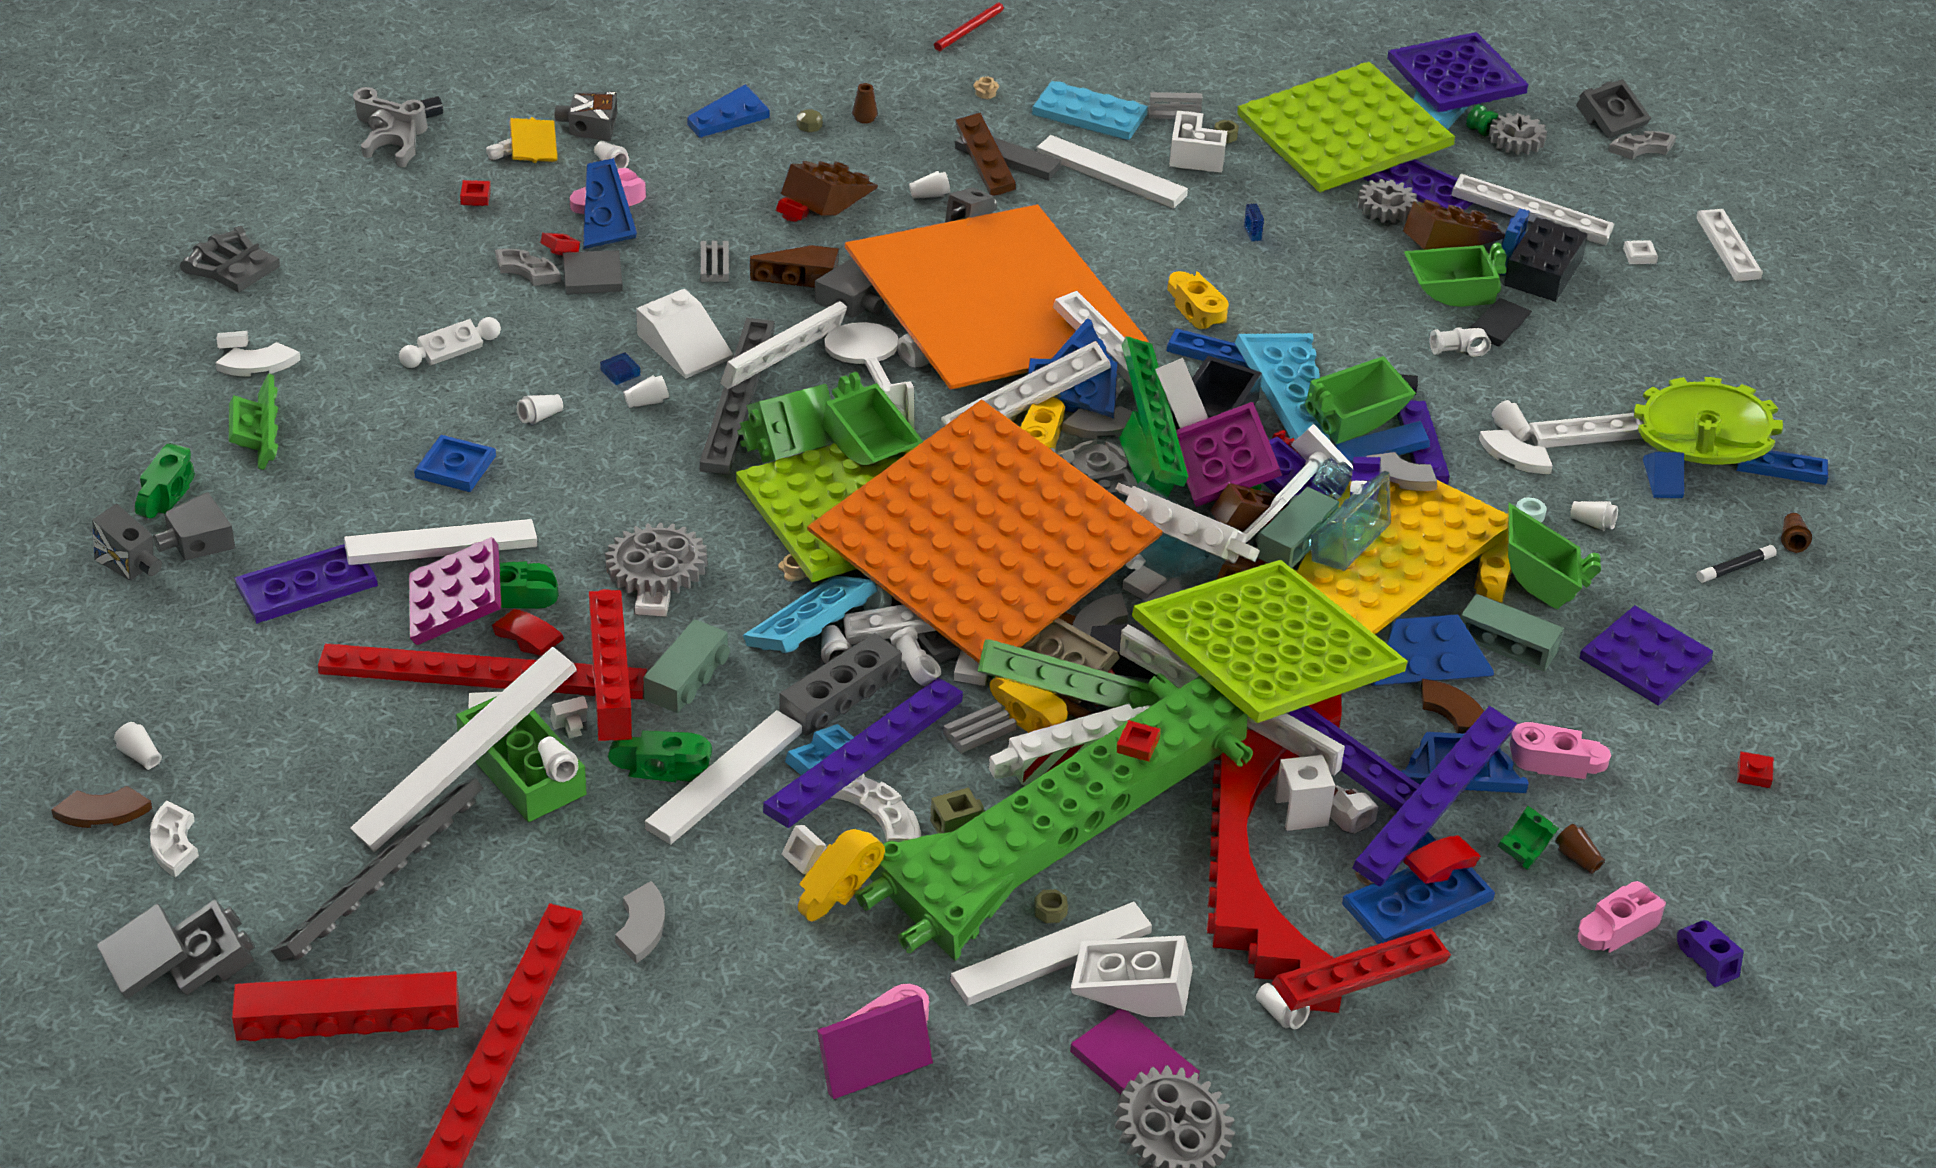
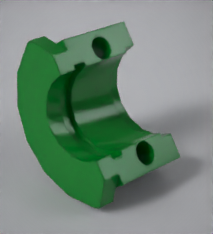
M1527 806L1509 833L1500 840L1497 847L1523 864V868L1529 870L1546 849L1559 828Z

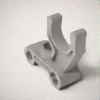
M371 87L357 89L353 94L357 118L369 123L373 130L361 144L363 157L371 158L378 147L395 144L402 147L395 154L397 166L406 167L409 160L416 155V135L424 133L428 128L424 104L414 99L399 104L378 98L377 91Z

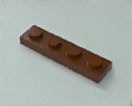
M981 113L956 119V128L989 194L995 196L1016 190V182Z

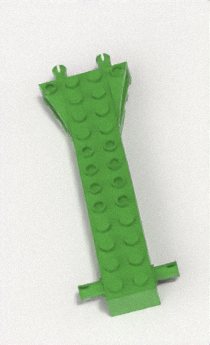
M1159 673L1157 677L1154 676L1150 680L1148 689L1161 700L1130 719V721L1160 729V739L1149 762L1117 753V742L1127 724L1126 722L953 832L927 835L901 842H885L883 844L885 846L884 857L879 866L869 876L873 882L856 891L855 898L861 907L863 906L865 911H868L871 907L889 896L916 923L906 931L898 934V941L902 948L906 949L907 953L914 952L915 949L933 939L956 961L961 956V949L970 938L974 940L979 934V927L987 917L991 919L1017 886L1222 753H1225L1238 766H1243L1241 760L1246 764L1253 755V750L1241 742L1247 736L1248 715L1201 675L1178 688L1164 674Z

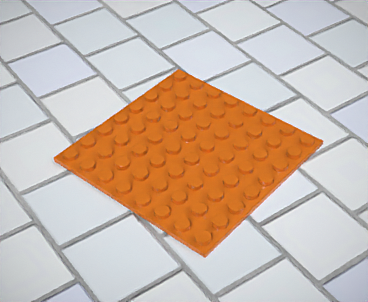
M1038 204L845 242L844 244L850 256L950 390L1029 372L1030 358L1052 359L1076 332L1053 308L1055 299L1078 291L1124 338L1128 336L1149 342Z
M982 399L807 526V530L977 663L980 662L986 639L1019 648L1022 647L1162 536L1163 533L1157 526Z

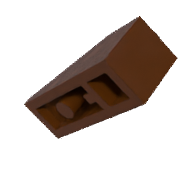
M1228 483L1210 511L1216 521L1244 532L1271 506L1273 499L1277 495ZM1288 504L1284 505L1280 511H1283Z

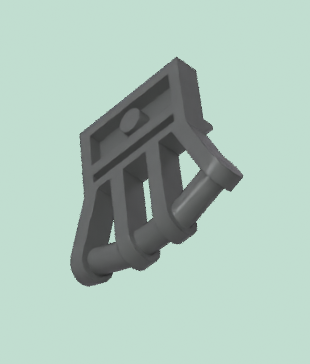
M242 226L234 227V231L221 235L216 233L211 235L207 242H200L195 245L191 255L185 257L180 263V268L184 273L212 278L238 293L280 267L279 258L260 249L258 243L253 245L246 236ZM238 241L244 251L233 247L230 243ZM216 250V251H218L219 253H221V254H223V255H225V256H227V257H229V258H231V259L226 260V259H224L223 257H221V256H219V255L213 253V251ZM203 260L210 265L200 264L199 262Z

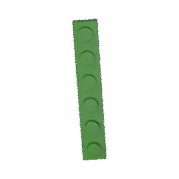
M991 639L984 641L977 672L1109 709L1129 704L1132 709L1147 705L1149 707L1161 700L1148 689L1147 683Z

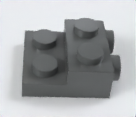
M1623 79L1613 83L1608 81L1596 89H1586L1580 94V99L1576 104L1589 125L1597 122L1607 138L1647 125L1651 119Z
M215 899L174 927L189 957L170 969L179 988L186 995L192 993L217 974L225 981L254 961L250 953L255 948L254 943L244 930L241 932L237 930V927L242 924L240 918L230 906L224 909Z

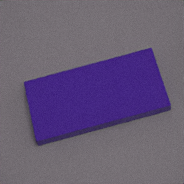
M1415 159L1363 177L1364 180L1379 183L1380 179H1383L1385 183L1390 180H1394L1397 185L1404 183L1403 188L1411 187L1412 193L1417 195V202L1424 203L1425 200H1431L1440 204V207L1448 208V205H1454L1462 208L1464 211L1473 204L1472 202L1451 196L1458 180L1457 178Z
M345 544L234 577L235 585L256 624L378 586L377 577L368 563L348 564Z

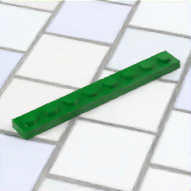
M1126 336L1122 343V349L1155 478L1164 484H1175L1184 487L1188 474L1167 396L1155 370L1159 366L1153 344Z

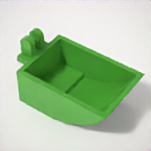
M1494 243L1491 246L1490 253H1487L1483 245L1404 251L1420 286L1426 294L1438 302L1456 307L1489 305L1496 301L1497 293H1500L1501 282L1498 274L1506 273L1505 262L1507 256L1500 243Z
M1382 356L1310 381L1305 407L1308 413L1313 415L1319 422L1323 431L1336 444L1365 435L1386 423L1409 403L1416 392L1391 363Z
M857 372L850 373L849 378L846 375L839 378L838 387L832 389L835 399L826 402L822 427L848 458L858 464L869 465L914 448L923 442L877 383L864 388L860 383L861 379Z
M827 383L746 405L749 420L740 422L741 429L737 430L738 436H744V440L740 441L741 447L746 446L748 452L758 449L762 463L835 443L822 427L825 405L827 401L831 400Z
M1508 504V558L1511 570L1517 581L1529 593L1553 608L1559 609L1563 604L1571 601L1576 596L1577 592L1582 589V585L1585 587L1591 585V580L1601 571L1600 555L1598 553H1591L1585 559H1582L1579 546L1514 505Z

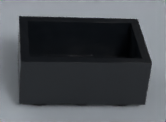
M1536 217L1508 260L1504 286L1556 302L1583 260L1588 233L1581 232L1573 227H1565L1553 223L1548 219Z
M1207 356L1193 376L1192 381L1208 418L1251 402L1256 405L1259 400L1262 372ZM1173 413L1175 429L1178 430L1180 427Z

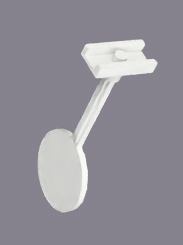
M868 322L850 323L831 330L825 337V351L831 357L842 362L866 364L875 383L881 387L914 429L913 384L911 381L891 384L879 361L895 354L897 351L898 335L888 327Z
M1314 424L1291 444L1306 460L1305 466L1273 499L1271 506L1242 532L1247 535L1245 543L1265 526L1314 474L1320 472L1336 485L1353 470V465Z

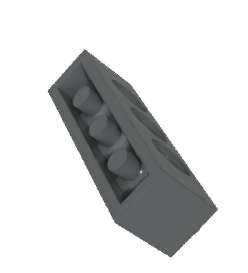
M873 633L780 693V712L802 725V734L808 736L815 730L824 728L829 721L838 715L847 713L852 706L864 698L873 696L884 685L896 681L901 675L902 652L878 634Z

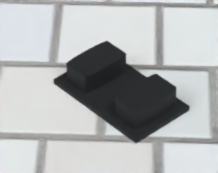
M1499 297L1471 328L1483 329L1489 337L1491 344L1500 347L1519 328L1532 311Z

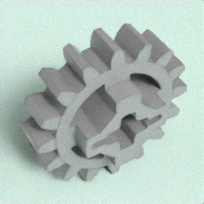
M1506 113V117L1499 115L1497 120H1492L1489 131L1490 142L1497 143L1496 148L1504 147L1506 148L1505 152L1508 153L1512 150L1516 155H1519L1520 152L1529 155L1530 150L1538 152L1539 148L1544 147L1547 136L1545 125L1539 124V119L1531 120L1530 115L1524 117L1520 113L1515 114V116Z
M1380 179L1379 183L1370 181L1369 186L1363 185L1362 190H1359L1358 208L1363 209V215L1371 214L1370 219L1372 220L1379 218L1382 223L1385 220L1395 223V220L1399 219L1403 222L1409 215L1413 201H1417V195L1412 193L1411 187L1403 188L1404 183L1397 185L1394 180L1386 181V183L1383 179Z

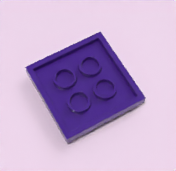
M1634 605L1581 650L1579 659L1659 706L1712 660L1714 651Z

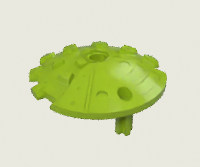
M1684 377L1669 380L1670 386L1659 390L1651 387L1643 393V398L1647 400V403L1645 405L1636 404L1634 408V418L1644 422V424L1638 425V432L1648 444L1661 452L1684 453L1685 461L1712 465L1746 462L1768 453L1775 444V440L1770 437L1782 434L1783 420H1773L1772 415L1778 412V407L1771 400L1761 401L1753 394L1756 393L1755 389L1741 384L1739 387L1721 384L1722 379L1715 377H1704V382H1687Z

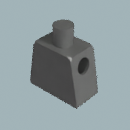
M968 188L951 193L948 198L945 223L991 214L997 209V202L992 195L976 188Z
M853 258L815 280V303L828 308L841 301L847 306L845 316L854 318L865 310L877 315L884 308L885 301L880 298L879 293Z
M208 492L167 511L164 515L167 530L153 535L155 546L159 552L176 547L185 560L235 548L232 525Z

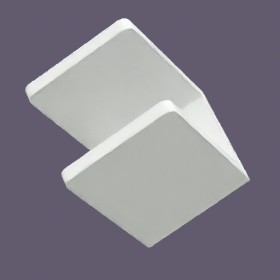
M1323 755L1281 759L1275 801L1276 803L1289 802L1285 823L1287 831L1329 825L1335 784Z

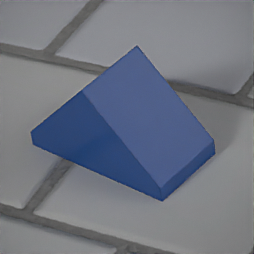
M1653 452L1645 455L1643 462L1653 497L1683 498L1684 453Z

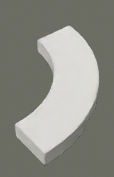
M862 774L831 797L851 802L869 812L882 827L887 842H901L921 837L919 822L913 810H910L902 801V796L884 782L877 783L864 777V774Z

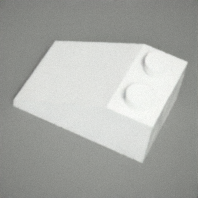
M686 289L676 291L636 308L637 335L685 379L733 359L734 354L702 304Z
M1184 935L1081 941L1071 984L1072 994L1147 1017L1184 1016L1193 970L1186 937Z

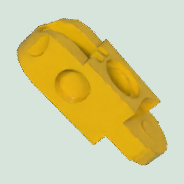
M1182 271L1174 272L1169 276L1167 290L1175 298V306L1195 328L1207 329L1212 324L1227 322L1228 300L1198 271H1196L1195 276Z
M1051 397L1037 405L1032 404L1021 428L1049 449H1055L1065 415L1064 404L1055 397Z
M1508 538L1482 553L1474 586L1477 594L1500 603L1503 602L1512 573L1508 558Z
M998 677L990 681L991 693L1000 704L1005 706V710L1009 713V719L1014 718L1017 725L1028 733L1066 722L1068 717L1066 704L1055 693Z
M857 829L846 830L839 835L833 845L829 844L799 883L805 891L800 897L798 911L808 921L813 922L826 915L837 901L845 906L881 863L885 854L883 843L873 834Z

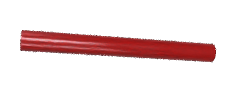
M1000 2L994 4L935 42L934 48L938 51L945 49L1004 10V6Z

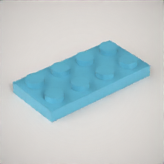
M1051 81L1033 105L1032 115L1130 140L1146 117L1148 106L1139 104L1136 101L1119 99L1109 94L1093 92L1087 88H1077L1066 85L1063 82Z
M832 576L743 634L746 645L761 648L762 650H777L782 653L794 651L799 647L800 642L820 634L824 626L830 622L842 619L845 616V612L851 608L865 604L868 601L867 598L878 591L875 582L871 579Z

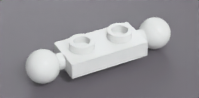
M486 317L479 322L478 327H475L471 319L428 333L418 337L417 345L419 347L414 345L404 346L399 352V360L403 366L415 368L421 363L422 358H425L429 365H433L479 349L483 345L482 338L493 340L498 337L501 331L500 324L495 318Z

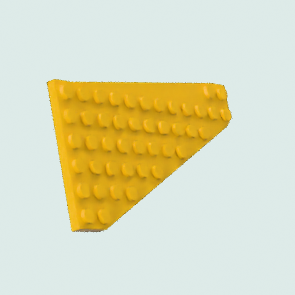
M1351 474L1337 498L1339 507L1336 525L1305 555L1296 572L1373 634H1377L1461 567L1507 539L1508 514L1437 480V490L1431 491L1401 489L1399 484L1387 480L1381 484L1376 508L1365 506L1351 508Z

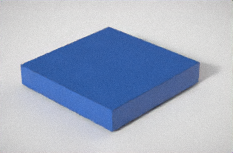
M440 435L414 470L415 478L471 492L496 457V449Z

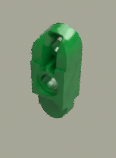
M169 443L160 450L140 476L142 488L138 492L135 501V512L137 515L150 519L155 517L158 512L166 514L190 488L189 484L195 477L194 465L190 461V448Z
M527 561L499 563L501 608L540 609L547 608L557 601L559 596L558 583L553 571L547 565L528 563Z
M642 730L641 737H632L630 740H614L610 745L608 759L614 766L630 770L628 777L677 782V780L691 782L708 768L713 748L711 743L699 734Z

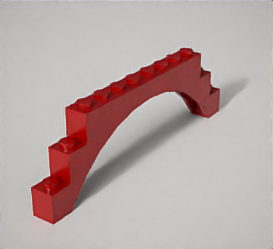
M1342 694L1308 705L1340 728ZM1247 730V736L1241 742L1253 750V755L1246 764L1241 760L1243 766L1236 765L1225 753L1213 759L1219 760V764H1214L1212 784H1218V788L1213 787L1211 808H1218V811L1212 812L1210 832H1216L1217 837L1211 836L1209 856L1216 857V862L1210 861L1209 882H1215V887H1209L1208 908H1214V913H1208L1207 934H1213V948L1248 951V964H1254V978L1274 980L1277 975L1334 957L1305 938L1279 912L1258 878L1249 852L1248 819L1259 795L1279 772L1281 759L1298 758L1299 756L1254 730ZM1342 996L1310 1005V1010L1339 1013Z

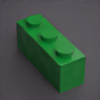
M1133 411L1119 437L1139 489L1156 496L1168 498L1175 484H1164L1155 478L1139 412Z

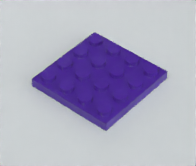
M1477 32L1388 50L1387 59L1437 113L1525 94L1528 91L1529 84Z

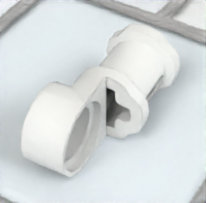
M1458 327L1453 331L1440 332L1437 329L1430 333V347L1434 355H1438L1442 351L1455 350L1457 353L1468 352L1472 357L1483 356L1491 347L1489 337L1481 328L1462 329ZM1483 338L1479 346L1470 347L1475 339Z
M907 627L898 630L890 637L891 644L902 652L901 668L909 670L912 678L917 683L927 686L941 675L939 664L920 648L916 629Z

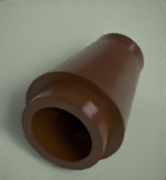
M869 83L858 85L852 110L855 120L860 123H871L878 115L873 86Z
M1790 513L1785 516L1781 536L1782 545L1794 553L1806 550L1812 542V534L1798 513Z
M1571 824L1555 839V843L1559 846L1558 851L1590 874L1599 870L1605 863V859L1601 856V853L1583 827L1578 828L1575 824Z

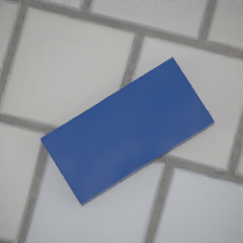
M1472 867L1455 869L1447 881L1424 883L1410 868L1391 875L1381 888L1372 883L1343 896L1342 904L1377 944H1381L1432 928L1494 900L1495 892Z

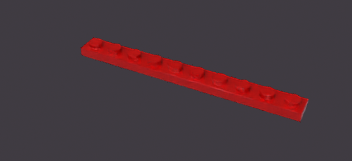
M325 643L318 663V672L322 675L506 689L537 660ZM574 663L577 670L552 692L595 696L593 664ZM628 667L631 699L643 700V677L647 673L646 668Z
M549 903L417 1168H462L583 921L582 911Z

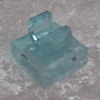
M1330 457L1323 462L1312 482L1329 497L1337 500L1343 495L1352 478L1350 474L1352 468L1346 462L1338 463Z

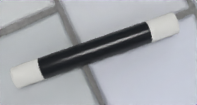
M1773 545L1760 548L1698 571L1696 577L1701 583L1774 557L1776 556V549Z

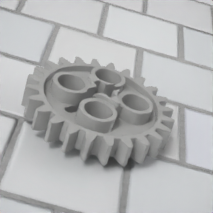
M648 523L644 530L635 526L634 533L623 531V538L615 537L614 544H609V552L605 553L607 574H610V581H616L618 588L626 586L627 593L635 589L638 590V596L645 592H650L651 597H654L657 592L667 596L668 590H673L678 594L680 593V586L689 589L691 588L690 581L699 582V575H705V567H708L706 545H703V539L696 538V532L694 531L687 533L686 527L675 530V524H671L668 528H663V524L659 523L657 528H652Z
M1165 1066L1161 1075L1155 1067H1152L1147 1076L1140 1072L1135 1081L1130 1080L1117 1101L1119 1105L1114 1115L1119 1117L1115 1124V1129L1123 1131L1119 1138L1120 1143L1130 1142L1131 1144L1127 1155L1138 1153L1141 1156L1137 1163L1139 1167L1146 1162L1151 1164V1168H1214L1216 1165H1221L1226 1157L1225 1155H1227L1232 1147L1230 1141L1235 1132L1229 1128L1234 1122V1118L1224 1116L1230 1106L1229 1104H1218L1217 1101L1222 1093L1215 1092L1211 1094L1208 1091L1211 1085L1210 1081L1200 1085L1197 1083V1073H1194L1189 1079L1185 1077L1184 1068H1180L1178 1073L1173 1075L1170 1067Z

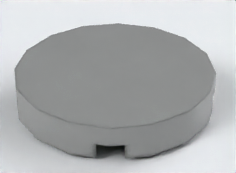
M1090 440L1072 448L1076 460L1070 462V464L1087 476L1127 468L1125 453L1121 448L1110 442H1105V445L1097 444V441Z

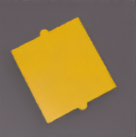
M534 117L530 119L510 118L513 160H528L533 163H537V161L557 162L555 123L553 120H536Z

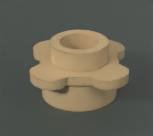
M791 554L785 556L784 560L778 564L779 570L784 572V579L787 581H799L807 577Z

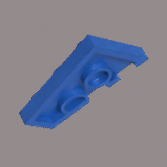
M745 84L687 116V125L701 138L770 118V110Z
M614 158L588 163L586 167L583 249L636 238L637 231Z
M1519 208L1515 217L1510 218L1505 238L1501 244L1507 255L1505 262L1506 270L1510 256L1526 233L1530 214L1529 210Z
M1030 358L1029 374L1058 359ZM1110 361L1111 368L1053 397L1114 419L1118 363Z

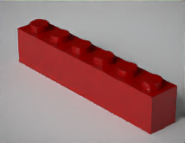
M602 589L599 591H589L590 635L598 741L632 739L631 698L621 590Z
M457 971L235 984L232 1020L236 1041H258L274 1038L295 1039L307 1036L332 1037L334 1035L357 1033L368 1035L374 1032L391 1031L403 1033L410 1030L458 1028L459 989Z

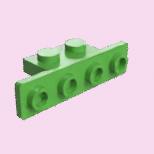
M272 374L267 375L258 393V402L233 395L229 403V442L241 447L258 450V469L261 470L265 469L269 460L273 461L278 450V444L274 443L278 431V425L274 424L278 411V406L274 405L278 388L274 387V375Z

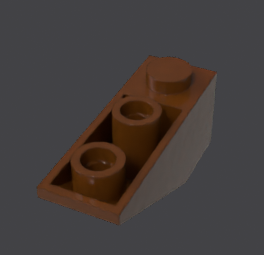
M810 245L753 255L750 257V280L815 288V280L839 266V248Z

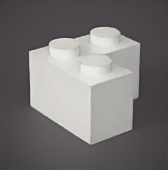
M1177 111L1169 166L1222 172L1227 131L1202 128L1203 113Z

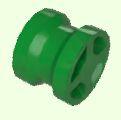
M1478 104L1468 114L1466 126L1471 130L1477 129L1480 135L1486 137L1489 135L1492 120H1497L1498 114L1493 111L1488 112L1484 106Z

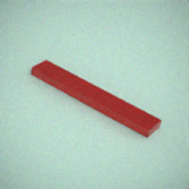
M1432 928L1277 975L1272 985L1289 1009L1295 1011L1445 963L1451 954Z

